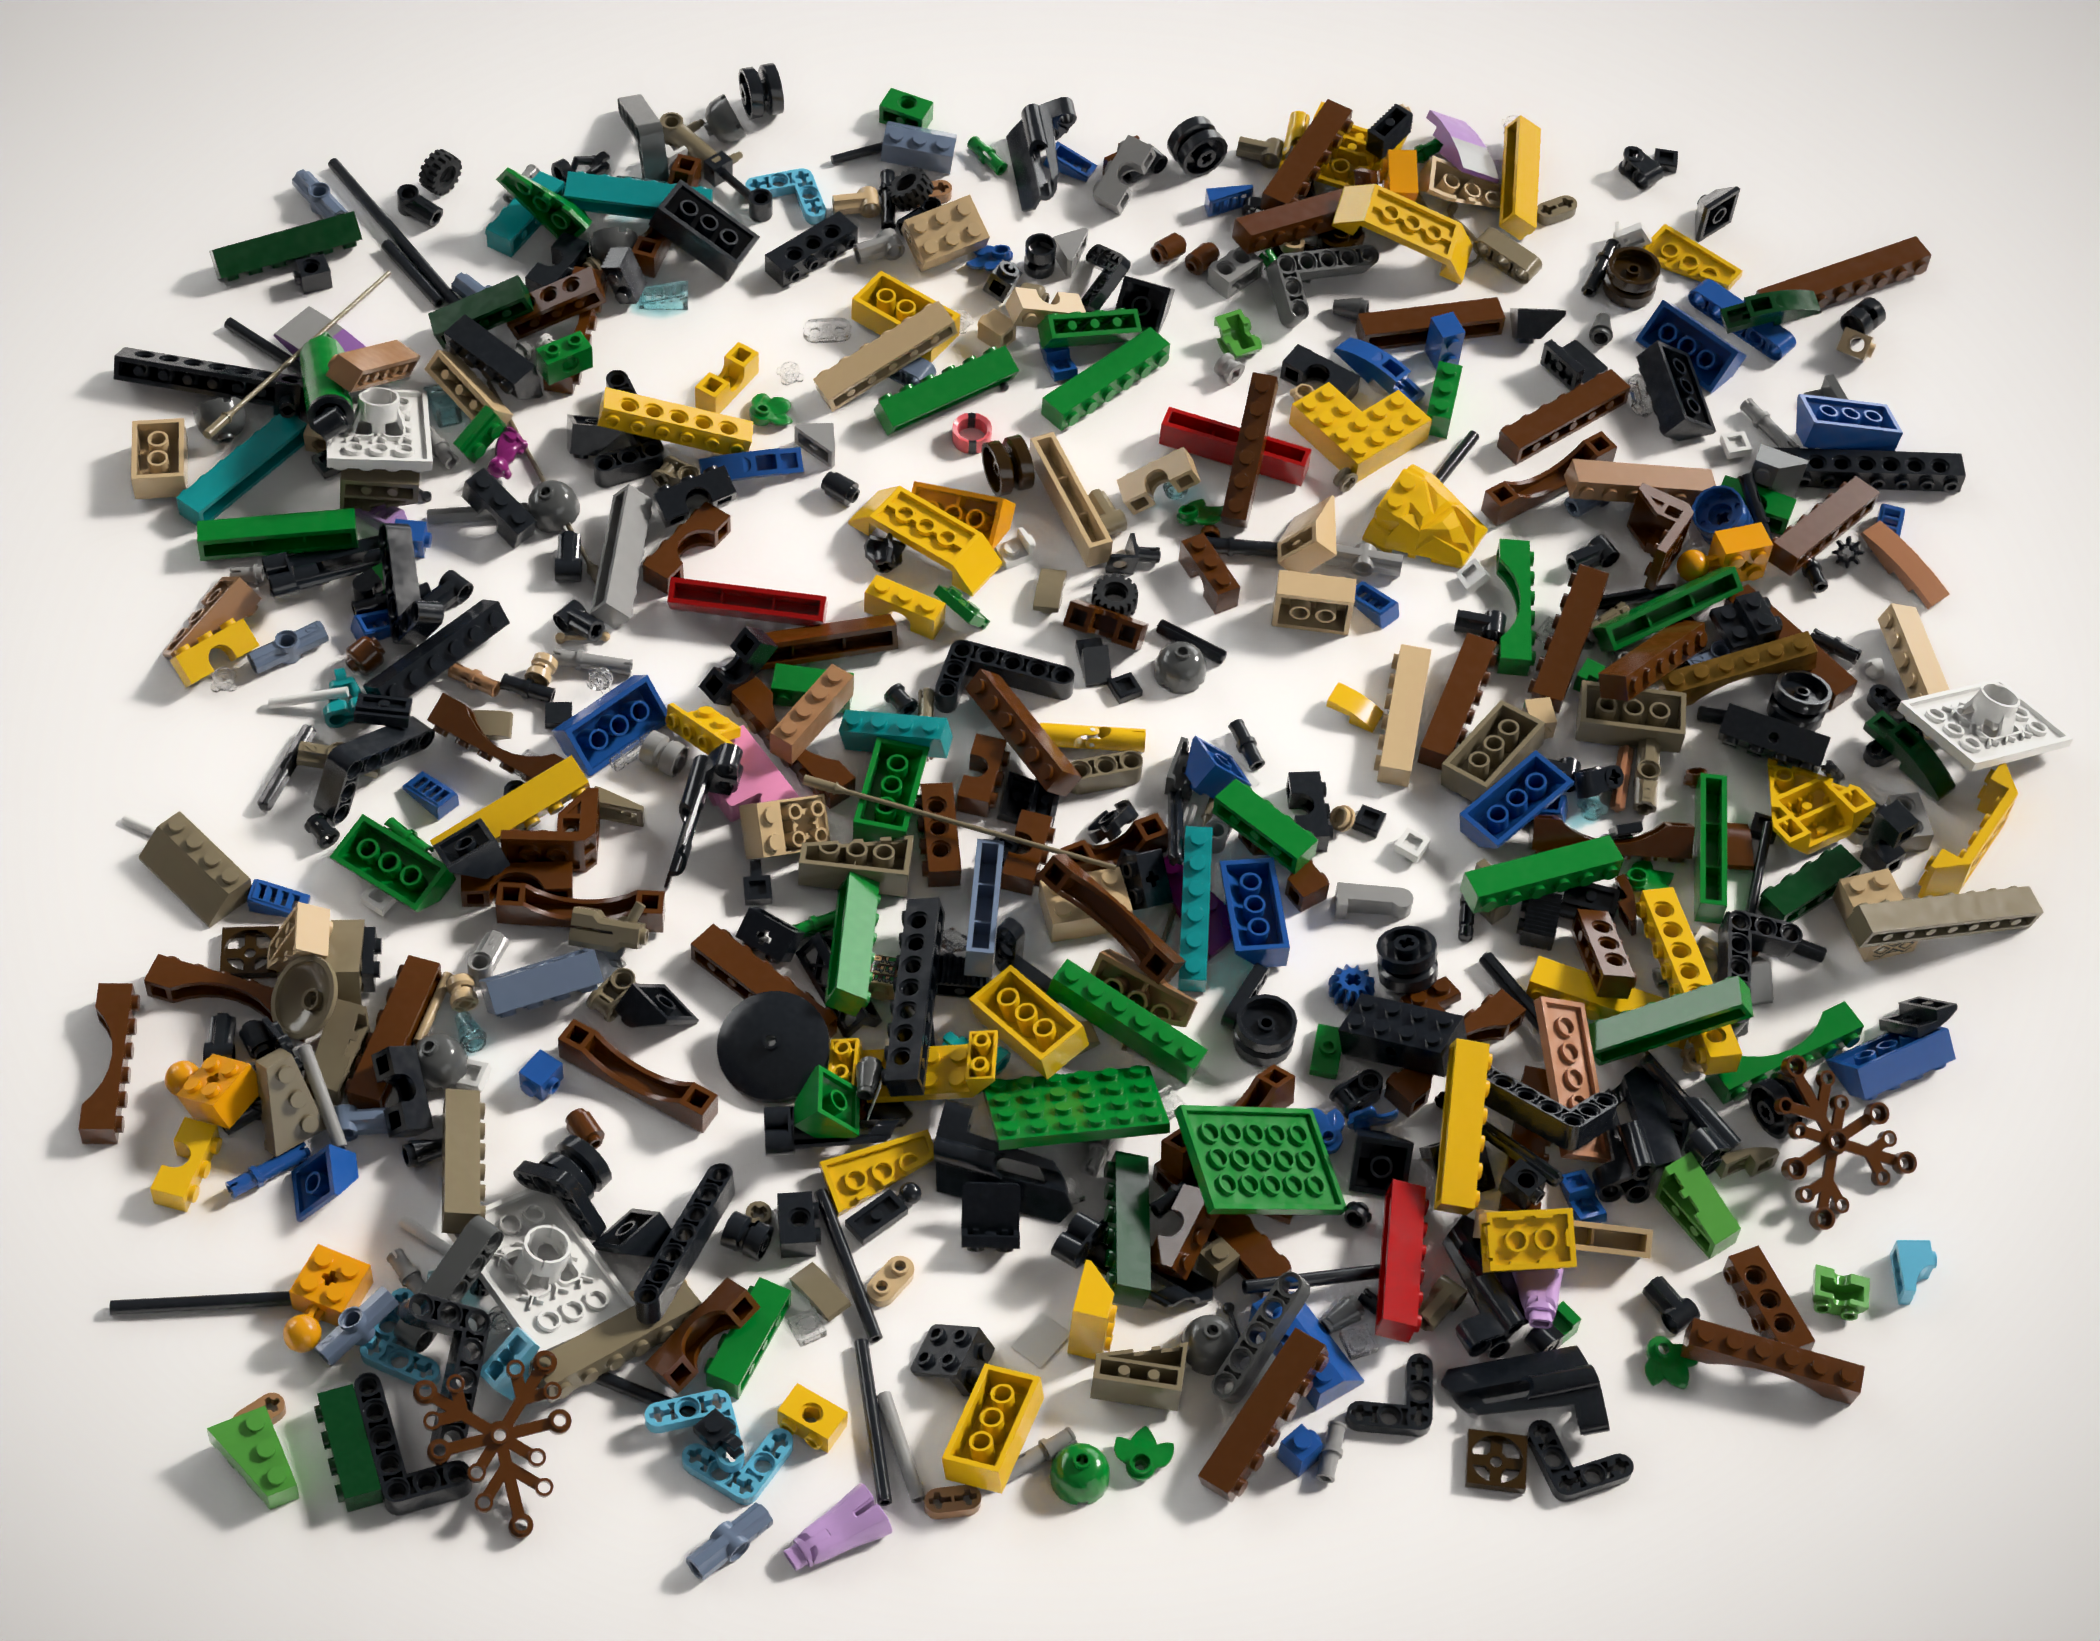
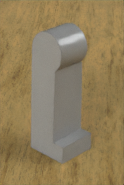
M1337 882L1334 895L1335 918L1345 919L1347 912L1390 914L1394 918L1404 919L1411 913L1414 897L1411 891L1401 887Z

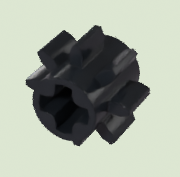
M1851 536L1846 538V543H1843L1841 540L1836 541L1839 548L1832 551V554H1837L1838 557L1835 563L1843 562L1847 569L1850 567L1851 561L1857 565L1861 562L1857 557L1865 553V551L1859 549L1861 541L1851 542ZM1848 546L1850 551H1854V554L1847 558V554L1843 553V550Z

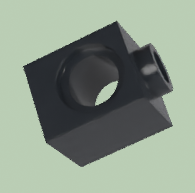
M325 254L295 260L297 269L293 271L296 286L301 285L304 294L333 288L331 270Z
M1520 1158L1502 1175L1498 1191L1519 1208L1526 1210L1531 1204L1536 1206L1546 1194L1544 1187L1547 1179Z

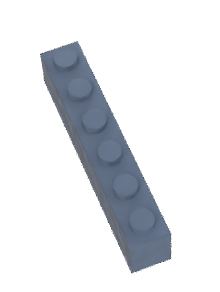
M977 838L964 975L992 978L1004 841Z

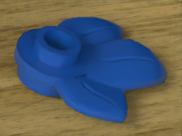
M986 245V247L974 251L977 257L967 261L966 265L972 269L984 268L986 271H993L1002 260L1011 262L1013 260V252L1007 245Z
M1369 1106L1363 1110L1350 1113L1348 1115L1347 1127L1356 1133V1128L1371 1129V1126L1385 1125L1393 1122L1398 1117L1399 1110L1395 1109L1388 1113L1377 1114L1376 1109L1373 1106Z
M1306 1108L1313 1109L1328 1154L1336 1153L1343 1144L1341 1132L1345 1127L1344 1116L1338 1109H1333L1324 1114L1317 1108ZM1328 1137H1333V1138H1332L1331 1140H1329V1141H1325V1140H1324V1139H1326V1138H1328Z

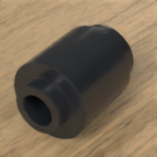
M830 471L822 480L821 489L824 490L825 494L844 505L854 503L860 495L859 484L839 472L834 473Z
M249 1020L243 1024L239 1031V1037L252 1059L258 1060L276 1050L262 1020Z

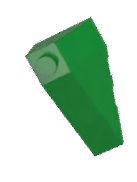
M509 167L495 179L557 239L563 232L579 237L593 222L586 212L573 202Z

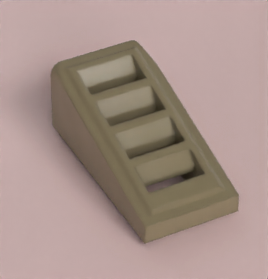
M594 786V788H599L600 819L639 827L644 826V806L609 790Z

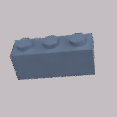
M888 121L880 161L950 174L958 134Z

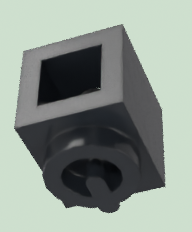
M1002 260L992 271L982 290L1003 303L1012 293L1023 272L1017 268L1014 262Z

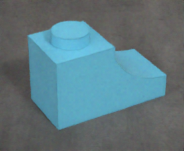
M1896 1240L1890 1252L1898 1305H1910L1917 1291L1916 1283L1922 1279H1928L1933 1268L1937 1266V1254L1935 1251H1932L1930 1240Z
M517 1326L483 1364L480 1376L495 1391L513 1401L515 1394L511 1378L506 1374L507 1364L511 1360H520L525 1366L523 1378L526 1383L530 1376V1361H532L540 1346L524 1330ZM512 1365L509 1368L510 1372L514 1375L521 1372V1368L518 1365Z

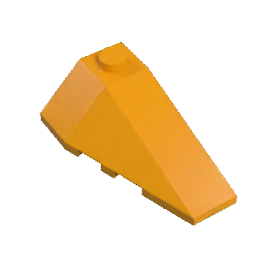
M917 481L913 483L912 493L983 533L993 549L1011 528L1016 504L1005 498Z

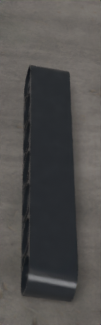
M718 1163L712 1165L707 1170L634 1291L636 1316L639 1322L650 1325L661 1320L733 1199L735 1185L733 1170L730 1165Z

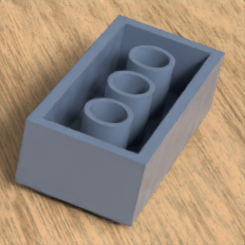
M583 948L478 980L487 1012L496 1015V1017L500 1016V1018L517 1014L516 1009L523 1007V1009L527 1008L528 1010L544 1005L543 1000L550 999L556 1002L570 998V992L576 990L581 993L598 989L597 984L604 982L595 949Z

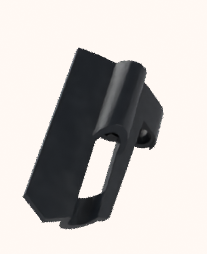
M1069 97L1056 98L1040 105L1035 103L1026 105L1021 112L1022 119L1006 136L1023 212L1036 210L1041 200H1050L1056 193L1057 179L1060 176L1055 141L1065 133L1067 134L1077 121L1074 102ZM1044 149L1046 150L1051 178L1048 182H1046L1040 151Z
M378 535L358 540V548L304 552L288 556L287 552H281L261 557L264 573L269 581L270 597L274 599L300 593V590L325 585L332 580L363 573L381 563ZM362 561V564L330 571L333 567Z
M724 743L711 751L708 756L698 755L693 759L679 805V814L683 825L664 884L665 889L670 888L673 876L681 875L686 868L692 849L693 836L708 793L731 795V793L737 791L744 769L740 764L743 751L739 746L732 743Z
M1645 1051V1056L1641 1058L1639 1064L1654 1080H1657L1697 1128V1130L1689 1135L1690 1139L1686 1142L1685 1148H1683L1685 1155L1692 1152L1707 1176L1710 1175L1722 1163L1720 1156L1734 1151L1735 1147L1742 1140L1704 1098L1689 1097L1649 1051Z
M1635 1066L1623 1076L1621 1083L1613 1090L1608 1088L1605 1093L1612 1094L1617 1098V1106L1625 1100L1632 1120L1631 1122L1620 1124L1616 1111L1613 1126L1609 1129L1615 1160L1598 1166L1592 1172L1598 1198L1606 1203L1617 1201L1622 1195H1625L1626 1200L1633 1204L1646 1201L1650 1196L1649 1186L1656 1169L1668 1166L1682 1157L1657 1080H1654L1644 1068Z
M947 1099L934 1139L937 1192L962 1198V1186L966 1182L1017 1183L1021 1189L1020 1213L1061 1223L1072 1212L1073 1206L1068 1197V1187L1055 1161L1018 1148L999 1150L997 1141L970 1133L972 1124H969L974 1106ZM1008 1158L1038 1166L1045 1181L997 1169L996 1164L1000 1159Z
M903 1102L875 1103L868 1121L866 1117L860 1120L859 1129L873 1128L870 1134H859L856 1138H814L794 1126V1106L764 1107L766 1156L795 1155V1149L886 1142L891 1138L896 1127H903L913 1116V1113ZM867 1103V1105L864 1107V1110L867 1112V1117L871 1103Z
M1078 1211L1070 1221L1067 1231L1062 1232L1056 1239L1050 1252L1051 1255L1075 1269L1085 1264L1086 1260H1090L1098 1271L1106 1276L1108 1267L1104 1266V1259L1108 1250V1244H1104V1235L1108 1222H1104V1219L1098 1222ZM1151 1266V1279L1166 1288L1158 1292L1151 1288L1148 1299L1165 1308L1176 1307V1305L1185 1300L1194 1304L1213 1300V1282L1191 1270L1185 1281L1161 1274Z
M1462 1215L1443 1239L1442 1245L1480 1314L1461 1321L1455 1328L1456 1336L1469 1356L1477 1357L1485 1353L1489 1359H1497L1510 1349L1511 1344L1508 1339L1523 1325L1528 1324L1529 1320L1525 1318L1512 1272L1483 1273L1481 1239L1473 1238L1475 1220ZM1459 1251L1461 1252V1254L1463 1255V1257L1465 1258V1260L1467 1261L1468 1265L1470 1266V1268L1472 1269V1271L1474 1272V1274H1475L1476 1276L1473 1275V1273L1471 1272V1270L1469 1269V1267H1468L1467 1264L1465 1263L1464 1259H1463L1462 1256L1460 1255Z
M1577 1345L1450 1368L1441 1380V1386L1452 1394L1456 1404L1464 1411L1475 1413L1477 1416L1574 1405L1580 1435L1587 1436L1610 1431L1598 1375L1592 1364H1588ZM1529 1391L1526 1397L1487 1404L1482 1401V1399Z

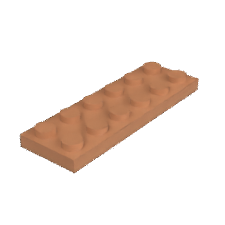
M1540 996L1534 1000L1550 1098L1571 1109L1595 1093L1600 1092L1585 1005L1581 1002ZM1607 1131L1577 1150H1565L1559 1147L1561 1158L1604 1164L1612 1160Z

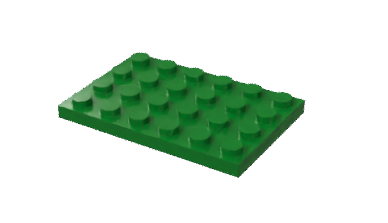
M1134 1065L1130 1068H1105L1100 1071L1089 1072L1080 1070L1069 1074L1055 1073L1048 1080L1043 1076H1022L1017 1079L1007 1080L997 1078L982 1091L999 1150L1170 1133V1122L1149 1066Z
M1180 1105L1174 1110L1208 1214L1342 1215L1346 1212V1203L1313 1109Z

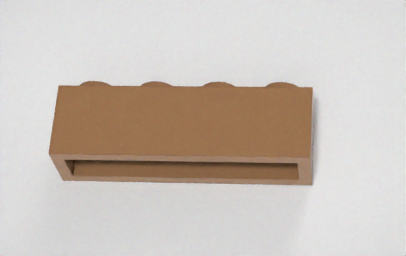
M831 664L770 732V753L792 765L851 699L854 691V676Z

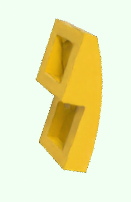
M1340 682L1335 686L1326 705L1331 709L1350 716V724L1371 733L1374 732L1384 713L1367 697Z

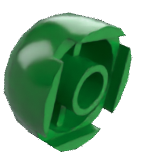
M1074 1443L1067 1445L1057 1453L1051 1464L1050 1479L1052 1489L1061 1500L1069 1504L1077 1505L1078 1503L1088 1502L1087 1505L1092 1504L1103 1497L1109 1486L1110 1467L1107 1458L1098 1448L1090 1444Z

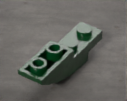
M1780 290L1744 297V303L1720 309V316L1727 334L1773 322V325L1776 326L1821 313L1814 291Z
M1881 710L1865 722L1863 730L1901 762L1899 769L1934 800L1939 802L1956 788V784L1943 762L1929 744L1905 720L1898 724Z

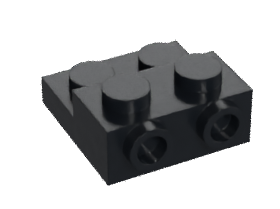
M1759 591L1736 596L1734 603L1712 608L1709 612L1711 621L1730 653L1778 640L1783 628L1781 618L1774 616L1771 612L1769 598L1762 597Z

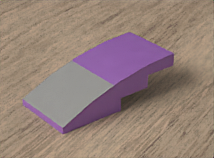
M1429 110L1426 119L1436 126L1433 136L1443 144L1439 153L1461 172L1498 184L1500 179L1494 161L1479 135L1465 121Z
M308 306L275 332L273 336L293 355L332 320ZM337 323L327 331L332 338L339 342L345 352L366 347Z

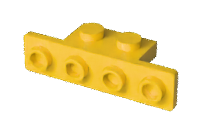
M674 703L667 705V728L707 755L719 745L732 743L729 740L741 737V727L712 707L703 706L698 710L687 713Z

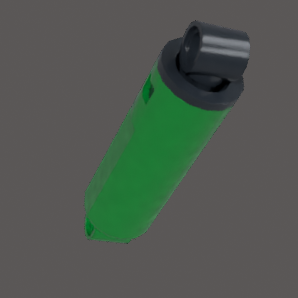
M327 331L308 340L300 351L307 421L310 428L321 435L326 441L344 434L350 429L354 421L351 393L326 376L329 370L328 363L335 354L345 352L339 342L332 338Z

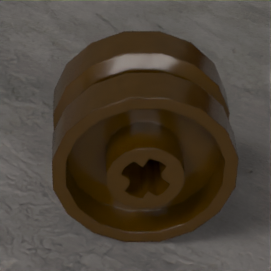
M1622 247L1614 251L1609 258L1604 278L1603 290L1605 295L1613 303L1622 307L1638 308L1649 304L1654 298L1660 275L1661 265L1659 260L1653 253L1639 247Z
M1016 434L1005 437L1002 443L999 440L983 443L981 450L983 469L987 482L996 496L1000 497L1011 494L1014 488L1017 491H1022L1034 486L1035 472L1032 457L1021 435Z

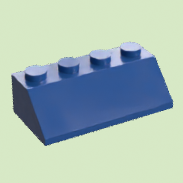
M1665 300L1661 301L1635 339L1646 348L1658 340L1689 353L1700 386L1710 393L1715 392L1732 378L1747 357L1746 354Z
M1798 394L1796 433L1803 447L1812 449L1896 450L1903 431L1887 404Z
M633 675L554 728L552 733L563 753L567 757L572 755L587 776H592L645 740L653 730L658 731L666 725L667 709L649 676Z
M1535 750L1459 814L1460 832L1478 847L1498 849L1572 787L1574 781Z
M1274 857L1220 861L1219 865L1235 955L1253 965L1259 963L1265 967L1287 966L1290 944Z
M1940 1026L1933 1032L1919 1038L1888 1032L1831 1057L1826 1061L1849 1095L1861 1098L1863 1101H1870L1876 1099L1879 1093L1900 1088L1901 1084L1908 1080L1922 1078L1926 1072L1945 1068L1946 1063L1955 1060L1956 1056L1949 1029Z
M1266 1296L1252 1304L1249 1323ZM1305 1303L1275 1348L1273 1355L1277 1356L1295 1327L1326 1345L1329 1354L1328 1364L1321 1373L1317 1372L1312 1380L1313 1386L1306 1396L1307 1400L1317 1411L1364 1384L1365 1380ZM1282 1307L1274 1310L1273 1319L1281 1315ZM1266 1332L1259 1334L1263 1341L1266 1338Z

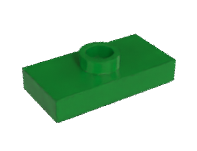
M1318 1023L1309 1075L1337 1079L1342 1052L1338 1032L1340 1027Z

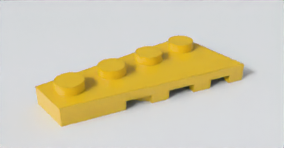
M1665 223L1651 237L1652 243L1642 247L1657 257L1662 269L1700 282L1705 279H1711L1728 291L1742 277L1743 270Z
M928 1129L820 1161L819 1168L837 1217L934 1160V1144Z

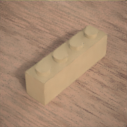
M437 349L424 370L471 420L487 405L507 425L513 417L509 409L458 355L454 356L450 352Z

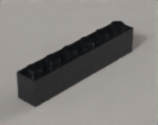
M482 599L363 685V688L367 694L408 698L509 625L510 621L499 601Z

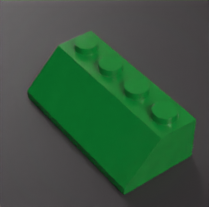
M877 737L861 793L914 808L930 747ZM860 798L853 820L852 841L853 839H863L864 842L880 841V837H891V840L906 836L912 813Z
M364 814L360 816L330 855L331 860L415 912H419L441 901L457 880L444 863Z

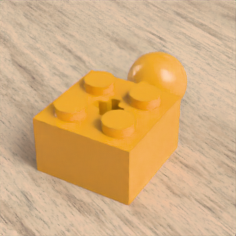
M1388 149L1386 158L1381 160V169L1378 170V184H1382V187L1416 202L1419 193L1417 151Z
M1762 522L1715 531L1708 555L1706 556L1703 552L1694 549L1685 551L1677 560V572L1681 578L1690 582L1707 574L1708 571L1711 572L1720 567L1735 566L1741 582L1754 581L1763 578L1773 543Z
M212 1054L207 1058L200 1068L190 1061H178L173 1063L165 1073L167 1089L170 1093L177 1096L193 1119L228 1129L235 1124L259 1096L257 1075L249 1063Z
M317 1244L289 1290L292 1309L304 1314L292 1317L285 1324L283 1329L285 1344L291 1350L298 1353H306L313 1350L319 1344L322 1337V1329L319 1324L321 1320L337 1327L339 1325L338 1318L344 1310L361 1305L374 1283L371 1265Z

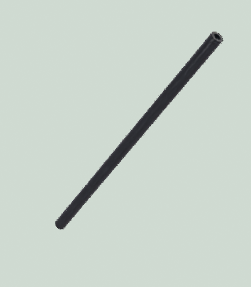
M332 158L328 162V167L448 305L460 300L337 158Z

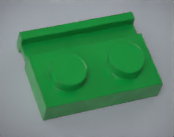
M485 405L453 444L469 461L475 464L485 454L493 441L502 434L503 429L507 425L491 408Z
M938 585L933 592L934 595L945 602L947 606L968 624L985 629L991 622L980 612L979 607L970 601H966L962 597L963 594L953 586L946 588Z

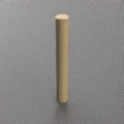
M443 972L413 1039L415 1044L428 1035L447 993L446 981L453 976L452 973Z

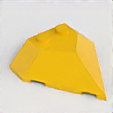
M1768 758L1772 828L1789 847L1809 855L1850 836L1875 808L1876 803L1858 786L1849 784L1848 787L1833 783V778L1792 766L1791 769L1777 765L1778 761Z

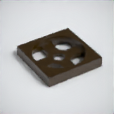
M279 926L222 927L219 972L226 971L242 979L277 978L278 971L267 969V963L255 969V964L260 960L267 959L268 948H259L257 946V937H267L272 940L278 932ZM234 938H245V945L240 949H228L229 943ZM254 950L256 953L253 957L249 958L245 956V952ZM228 960H240L244 964L243 970L233 967Z
M1468 1429L1465 1487L1525 1494L1528 1436ZM1480 1441L1490 1442V1452L1487 1455L1474 1454L1473 1448ZM1503 1444L1513 1445L1520 1453L1519 1459L1507 1458L1503 1454ZM1492 1458H1499L1502 1465L1494 1467L1490 1460ZM1473 1466L1485 1468L1489 1472V1480L1480 1476ZM1506 1470L1519 1472L1514 1479L1501 1483L1502 1473Z

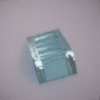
M676 281L645 287L639 299V309L688 310V281ZM646 296H651V300H646Z
M438 384L423 388V391H427L428 404L439 428L462 423L461 408Z

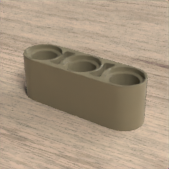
M1487 228L1473 243V250L1479 257L1521 284H1527L1542 269V261L1537 255L1496 228Z
M1123 751L1072 761L1071 764L1082 778L1071 790V793L1082 795L1135 785L1142 776L1143 757L1136 751Z

